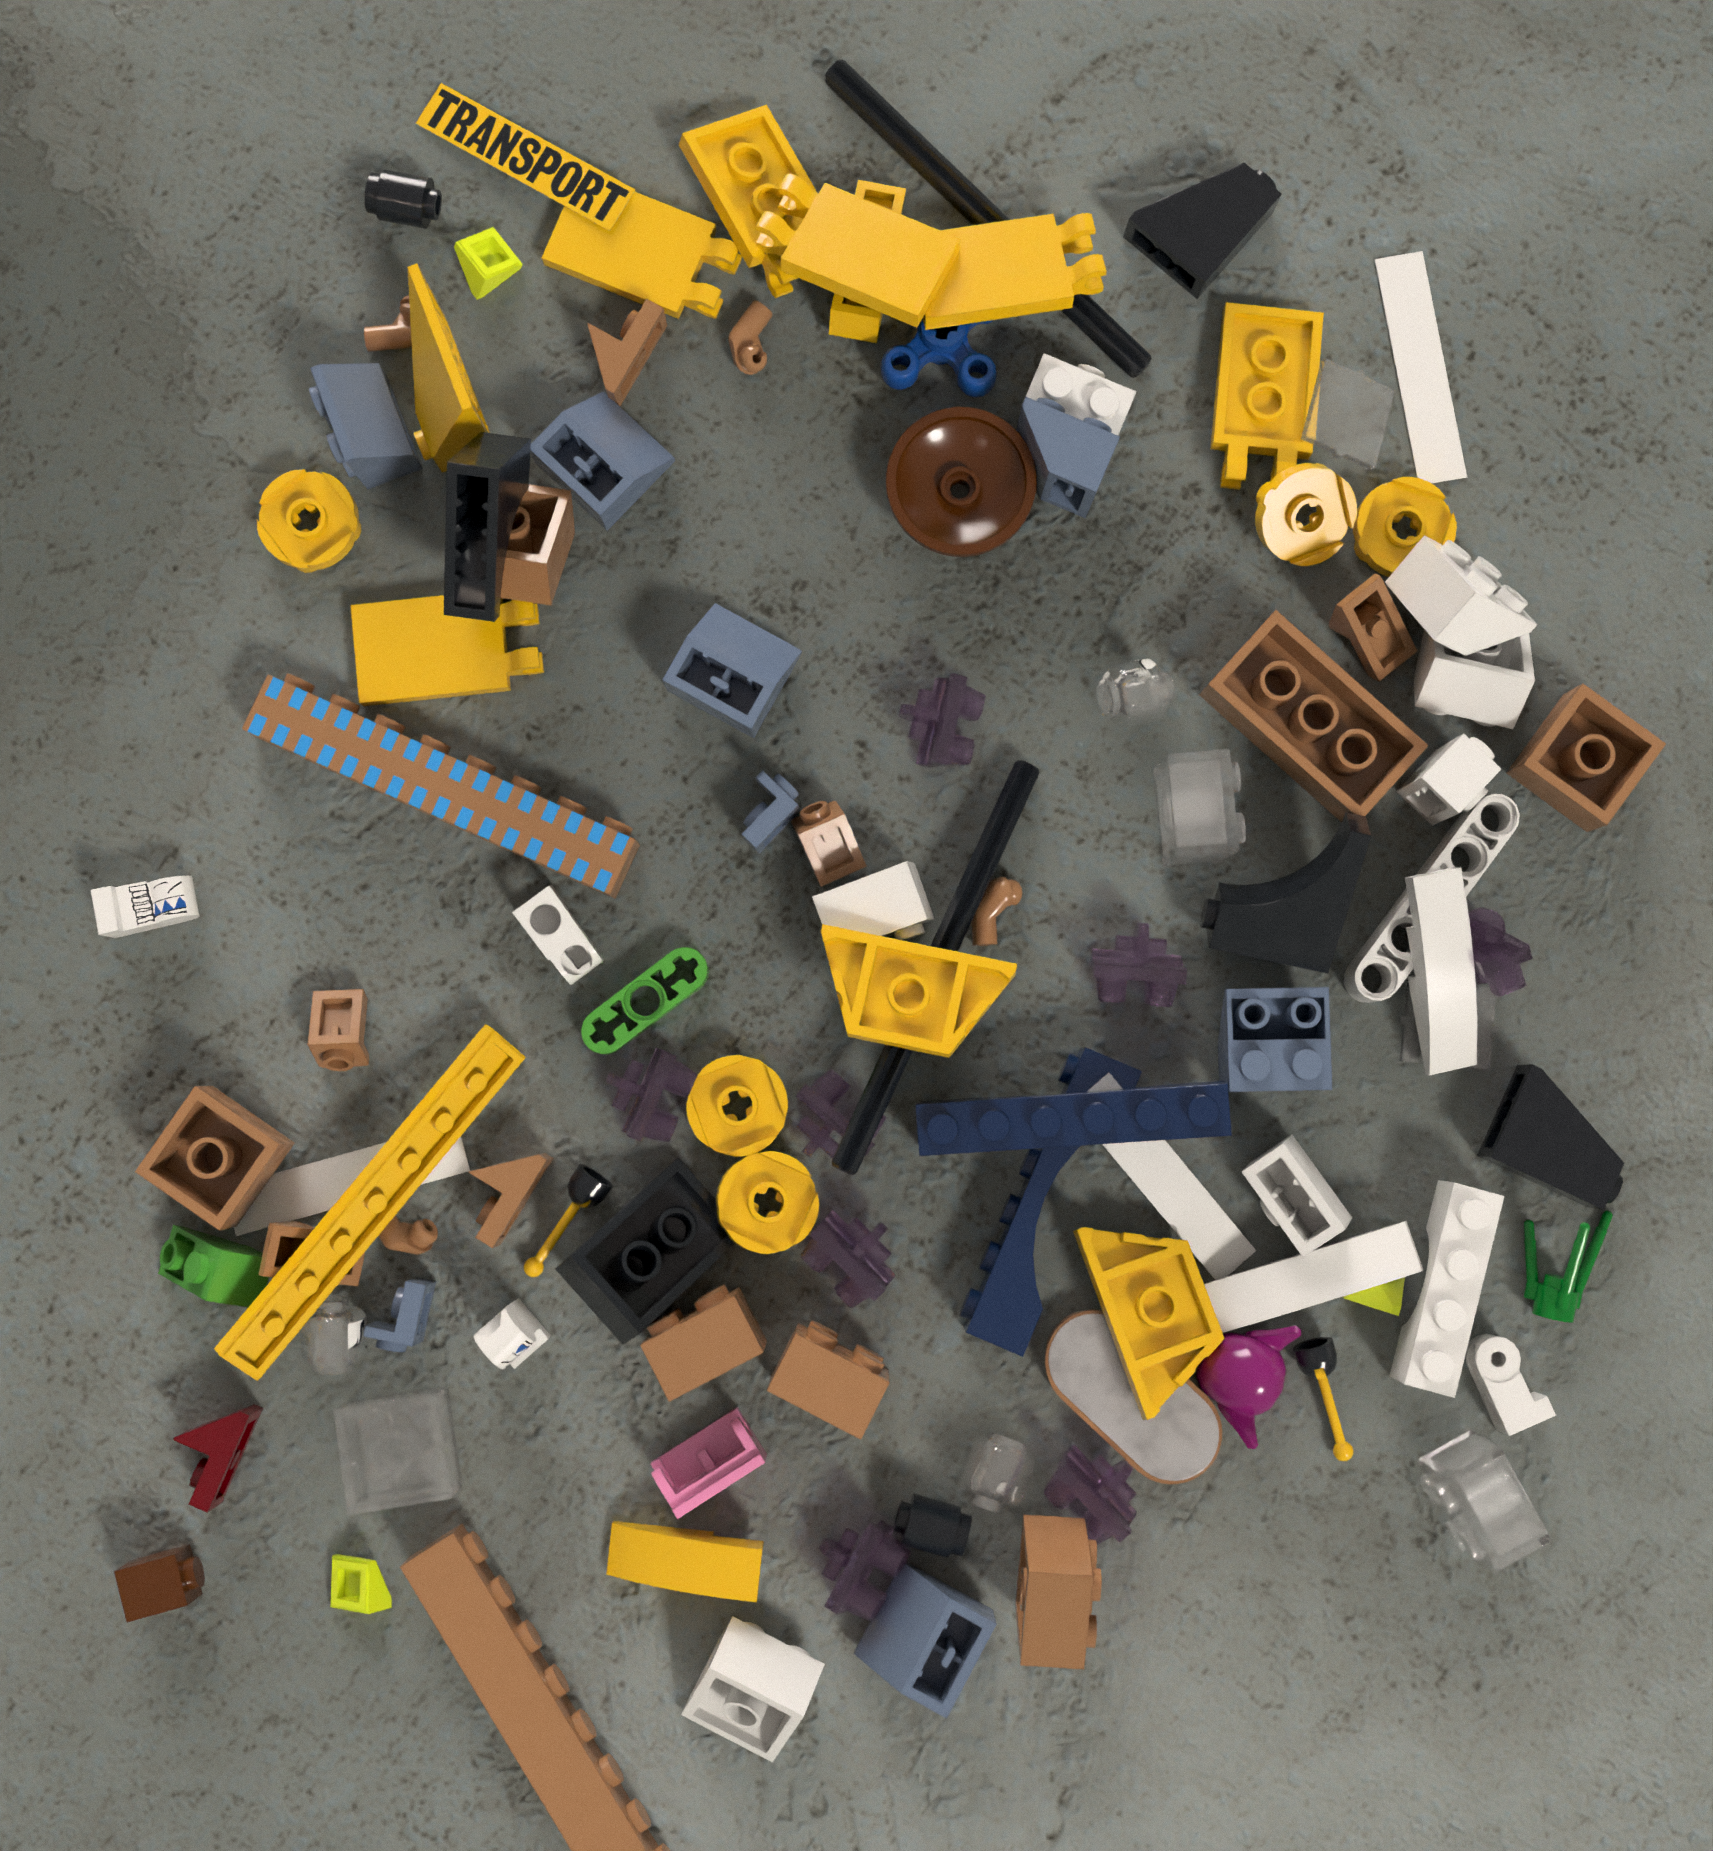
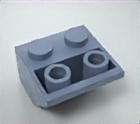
M379 363L319 364L310 368L316 386L309 388L311 398L320 417L325 416L332 430V433L326 435L331 451L337 463L343 464L350 478L357 476L368 490L423 469L390 380Z
M604 391L562 411L530 445V453L536 465L562 489L571 490L572 499L606 531L675 462V458L617 403L608 398Z
M1025 397L1016 431L1024 439L1032 454L1036 469V490L1039 498L1086 518L1120 436L1111 433L1112 429L1110 426L1100 420L1087 417L1082 421L1066 414L1064 407L1053 400L1038 398L1035 401Z
M715 603L687 635L662 681L668 692L748 736L755 738L800 658L802 650Z
M1329 987L1224 990L1218 1036L1219 1081L1225 1080L1228 1083V1092L1332 1090Z
M902 1560L856 1646L854 1654L901 1694L947 1719L997 1623L993 1609Z

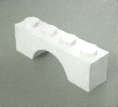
M1438 1180L1426 1226L1429 1239V1256L1425 1280L1419 1300L1410 1319L1401 1327L1389 1375L1393 1379L1405 1385L1455 1398L1504 1200L1503 1195L1454 1182Z

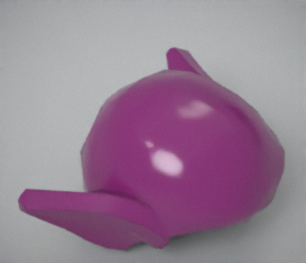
M1296 1325L1280 1329L1253 1330L1243 1334L1223 1333L1225 1339L1197 1367L1196 1378L1201 1389L1206 1395L1216 1401L1222 1415L1233 1426L1249 1449H1256L1258 1447L1255 1416L1270 1410L1283 1391L1287 1370L1280 1351L1301 1336V1329Z

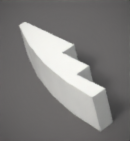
M1451 867L1405 877L1413 926L1406 927L1414 968V975L1407 976L1425 1075L1430 1076L1477 1065L1475 967L1461 867Z
M1407 1221L1320 1246L1304 1257L1301 1254H1297L1204 1283L1222 1333L1397 1280L1421 1272L1423 1267Z

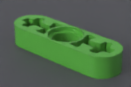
M681 947L671 951L585 1018L581 1028V1035L585 1045L593 1052L599 1054H613L621 1050L704 986L709 975L706 959L697 950L689 947ZM681 957L686 962H690L693 959L697 960L699 965L694 969L697 979L692 983L685 979L677 981L671 988L677 991L678 995L669 1000L666 989L659 982L655 981L653 977L662 971L663 978L665 980L669 979L677 972L678 969L674 963ZM644 986L654 988L660 997L658 1009L653 1014L647 1016L637 1014L631 1005L633 993L638 988ZM621 1002L626 1015L638 1023L637 1027L630 1031L628 1024L624 1022L613 1031V1035L616 1038L613 1044L610 1045L605 1040L596 1043L593 1039V1036L598 1031L595 1022L601 1019L606 1023H610L621 1014L615 1011L613 1007Z

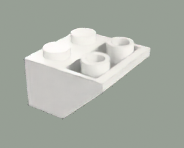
M1424 535L1385 581L1386 585L1434 641L1465 656L1528 634L1537 626L1534 620L1524 611L1528 602L1517 591L1504 584L1502 586L1497 581L1502 574L1495 566L1480 556L1475 561H1472L1465 550L1450 540H1447L1442 545Z

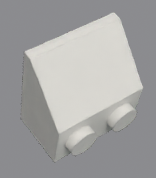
M1424 629L1413 679L1415 707L1424 708L1435 715L1449 714L1471 719L1483 726L1492 727L1497 725L1514 729L1535 682L1529 633L1465 656L1434 641Z
M732 1616L718 1639L681 1715L773 1762L803 1719L825 1664L812 1658L804 1649L798 1646L787 1645L766 1634L758 1625L751 1622H743Z

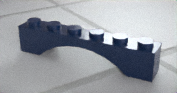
M1083 1047L1080 1048L1077 1056L1071 1053L1068 1054L1060 1071L1058 1081L1065 1084L1061 1094L1087 1092L1106 1074L1110 1073L1123 1089L1136 1087L1142 1071ZM1080 1146L1028 1149L1019 1170V1175L1025 1177L1023 1186L1018 1196L1010 1193L999 1218V1222L1006 1224L999 1243L990 1241L982 1257L979 1269L985 1271L986 1274L979 1291L970 1288L960 1310L959 1316L966 1319L963 1326L966 1333L1019 1356H1024L1043 1310L1036 1286L1033 1257L1037 1221L1045 1196L1058 1172Z
M1225 1080L1063 1094L921 1101L915 1105L919 1156L1232 1136L1228 1083Z

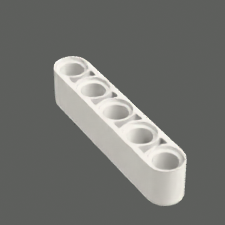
M1491 794L1483 797L1468 812L1463 810L1416 875L1455 867L1451 861V852L1454 847H1460L1468 853L1470 859L1467 871L1462 872L1465 894L1467 896L1516 830L1519 824L1520 813L1515 802L1503 794ZM1484 807L1492 809L1498 816L1499 826L1495 832L1486 829L1482 824L1481 812ZM1407 888L1345 971L1344 986L1346 992L1359 1002L1370 1003L1390 998L1413 970L1410 947L1406 952H1401L1393 946L1391 934L1396 926H1401L1405 929L1406 927L1413 926ZM1367 966L1376 968L1382 977V984L1375 993L1368 991L1361 981L1362 972Z

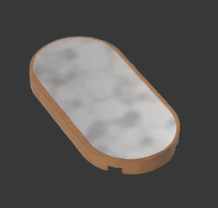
M1092 1309L1075 1312L1065 1317L1055 1326L1046 1343L1044 1361L1047 1378L1051 1387L1076 1414L1139 1473L1155 1482L1181 1484L1199 1477L1212 1465L1218 1455L1222 1442L1220 1416L1208 1396L1190 1379L1182 1387H1178L1159 1408L1160 1412L1154 1418L1143 1420L1103 1311Z

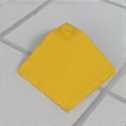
M416 263L407 267L415 413L421 426V430L414 432V436L424 460L433 458L443 473L447 471V461L480 432L490 433L447 319Z

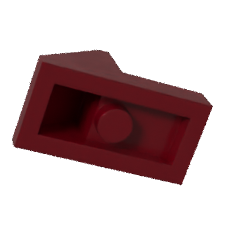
M255 1404L192 1428L173 1438L178 1443L209 1455V1458L203 1457L199 1461L192 1474L189 1486L195 1488L188 1505L208 1513L223 1502L263 1410L262 1407Z

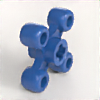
M922 318L917 327L916 336L910 343L895 345L884 353L880 364L881 377L889 387L903 390L911 387L916 382L920 370L930 362L938 365L948 364L954 369L957 375L958 386L963 393L973 398L982 397L988 394L994 387L997 377L996 366L989 356L977 353L971 348L967 336L974 326L989 324L995 320L925 330ZM937 330L948 331L947 339L936 338ZM901 364L906 366L907 369L899 371L894 369L893 366ZM978 372L984 377L977 379L973 378L970 374Z

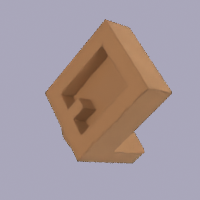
M836 801L812 803L800 811V816L791 820L792 826L800 839L821 887L866 867L847 818Z
M364 989L313 991L307 1045L319 1067L333 1071H347L352 1069L353 1066L369 1065V1053L364 1044L368 1001Z

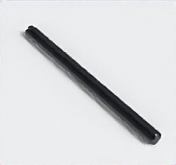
M837 60L827 70L825 74L826 84L972 225L1010 220L845 60ZM1074 295L1073 307L1061 310L1130 377L1136 378L1149 366L1152 359L1151 355L1089 295Z
M1017 760L1014 763L932 941V947L959 951L1039 776V769L1036 766L1022 760ZM889 1045L884 1046L832 1159V1166L850 1175L858 1172L913 1050Z

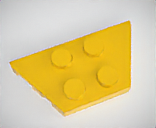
M822 924L821 934L846 1032L848 1037L950 1058L1016 975V963Z
M1088 1227L1074 1230L1073 1233L1143 1420L1154 1418L1160 1412L1159 1408L1178 1387H1182L1193 1375L1200 1362L1205 1357H1209L1225 1339L1187 1240L1147 1237L1142 1234L1126 1232L1116 1233L1093 1230V1228Z

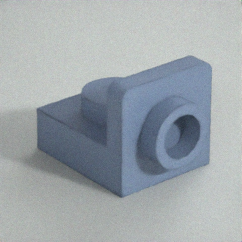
M763 770L755 777L756 781L774 801L769 806L765 802H761L743 821L747 829L742 833L744 840L758 854L800 813L799 805L794 801L799 795L797 790L779 773L771 779Z
M419 1277L405 1281L404 1288L398 1287L392 1302L391 1317L397 1318L396 1325L375 1321L365 1325L363 1336L377 1339V1348L393 1352H406L407 1346L413 1347L423 1342L436 1281Z

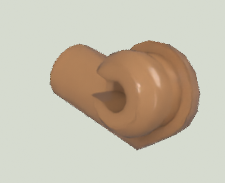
M409 295L400 301V313L393 324L364 327V339L368 352L412 347Z
M756 300L752 301L728 336L734 364L741 372L749 375L758 373L767 364V354L763 352L759 334L773 316L772 312L765 305Z
M998 877L990 881L972 920L973 946L997 945L996 917L1007 906L1017 905L1022 898V888L1016 880Z
M395 1215L378 1237L389 1250L419 1255L432 1248L433 1242L438 1237V1229L428 1219L417 1220L413 1224L400 1222Z

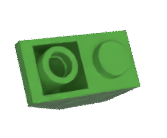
M173 1225L170 1237L161 1249V1265L158 1274L205 1301L249 1307L267 1286L269 1277L259 1275L263 1255L260 1251L250 1246L187 1227Z

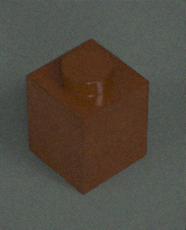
M190 1544L131 1560L114 1571L127 1623L188 1606L203 1594L201 1589L205 1582L203 1565L199 1557H193Z

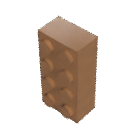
M1277 610L1271 614L1199 694L1340 822L1343 821L1346 812L1366 816L1429 746Z

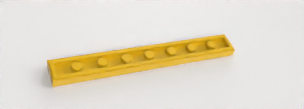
M485 1024L216 1345L214 1350L218 1355L258 1381L526 1057L493 1028Z

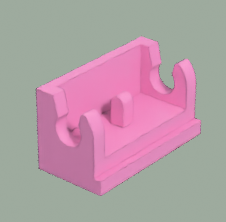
M736 1407L653 1460L651 1466L654 1471L651 1474L672 1508V1512L679 1519L766 1462L767 1453L739 1408Z

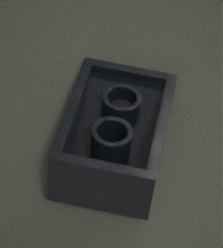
M677 1158L559 1264L555 1270L624 1345L641 1334L735 1243L729 1238L724 1228L718 1222L716 1199L686 1165Z

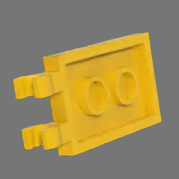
M764 105L682 133L679 147L748 268L762 264L767 286L775 298L793 292L794 289L790 281L798 279V277L781 271V256L766 253L756 247V241L761 233L755 230V226L764 211L777 214L795 231H797L803 221V218L787 215L778 209V205L784 196L778 193V187L786 174H794L802 178L814 192L817 193L768 106Z
M786 174L778 187V193L784 195L778 205V209L787 215L803 218V221L797 231H795L777 214L764 211L755 226V230L761 233L756 241V247L766 253L781 256V271L917 328L960 252L961 239L827 183H824L820 192L816 193L802 178L794 174Z
M634 191L610 231L564 206L541 258L545 266L642 305L648 299L664 308L665 314L679 319L684 306L707 317L716 319L724 302L723 299L719 298L722 291L707 283H695L703 262L715 266L726 273L735 275L743 257L741 254H738L739 250L733 241L725 238H714L717 232L715 223Z
M1081 213L1074 215L1056 226L1054 214L940 230L961 239L960 252L923 316L925 330L1070 309L1073 307L1074 295H1093L1102 292L1104 286L1101 276H1105L1107 273L1102 255L1092 254L1085 256L1074 265L1068 267L1064 254L1067 253L1083 254L1093 250L1090 235L1095 234L1096 229L1092 214Z
M1225 303L1222 310L1210 447L1211 450L1225 451L1220 488L1240 490L1241 482L1246 479L1248 454L1274 456L1270 481L1283 470L1297 465V459L1309 460L1312 455L1324 313Z
M444 595L350 605L358 698L362 706L511 691L510 676L544 673L543 654L538 651V647L520 648L507 652L505 628L540 624L537 603L518 600L503 603V598H501L500 616L495 622L444 615Z

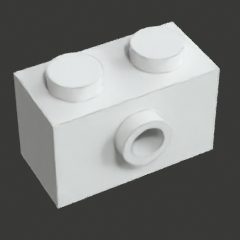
M1043 354L1025 397L1035 401L1038 398L1053 400L1064 407L1066 414L1082 421L1087 417L1100 420L1110 426L1112 429L1111 433L1119 435L1137 391L1105 379L1104 373L1093 366L1079 364L1076 367Z
M1463 733L1436 749L1396 792L1433 826L1459 814L1462 810L1465 812L1471 810L1487 794L1488 790L1485 786L1496 776L1501 768L1493 761L1494 753L1484 742L1475 737L1469 739Z
M908 861L812 897L821 923L824 925L883 937L894 935L895 939L903 941L925 933L923 924L935 920L915 863Z
M1292 1134L1251 1161L1242 1171L1261 1198L1260 1205L1265 1215L1275 1226H1281L1302 1257L1346 1230L1352 1219V1216Z

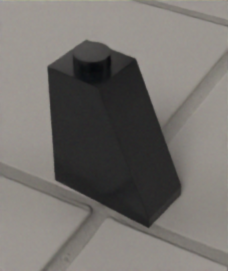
M1241 163L1136 210L1128 220L1123 238L1198 299L1273 214L1282 193L1276 189L1274 181L1266 173L1260 170H1253L1246 163Z
M1533 1064L1517 1065L1477 1156L1583 1206L1604 1210L1606 1204L1612 1203L1621 1190L1623 1177L1620 1175L1624 1162L1542 1068Z

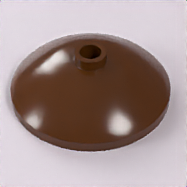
M951 407L937 410L913 423L894 446L886 473L888 502L896 521L904 532L926 549L954 557L984 554L998 548L1011 539L1022 527L1030 513L1037 485L1034 460L1021 435L1009 423L995 414L971 407ZM961 484L968 489L969 493L964 498H956L951 494L950 489L954 485Z

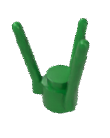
M1606 1210L1602 1213L1583 1261L1582 1257L1590 1231V1225L1586 1222L1581 1223L1564 1277L1545 1274L1543 1283L1538 1280L1534 1222L1531 1219L1525 1220L1524 1247L1527 1282L1523 1297L1534 1300L1533 1314L1562 1322H1574L1576 1309H1580L1583 1290L1612 1220L1613 1214L1611 1211Z

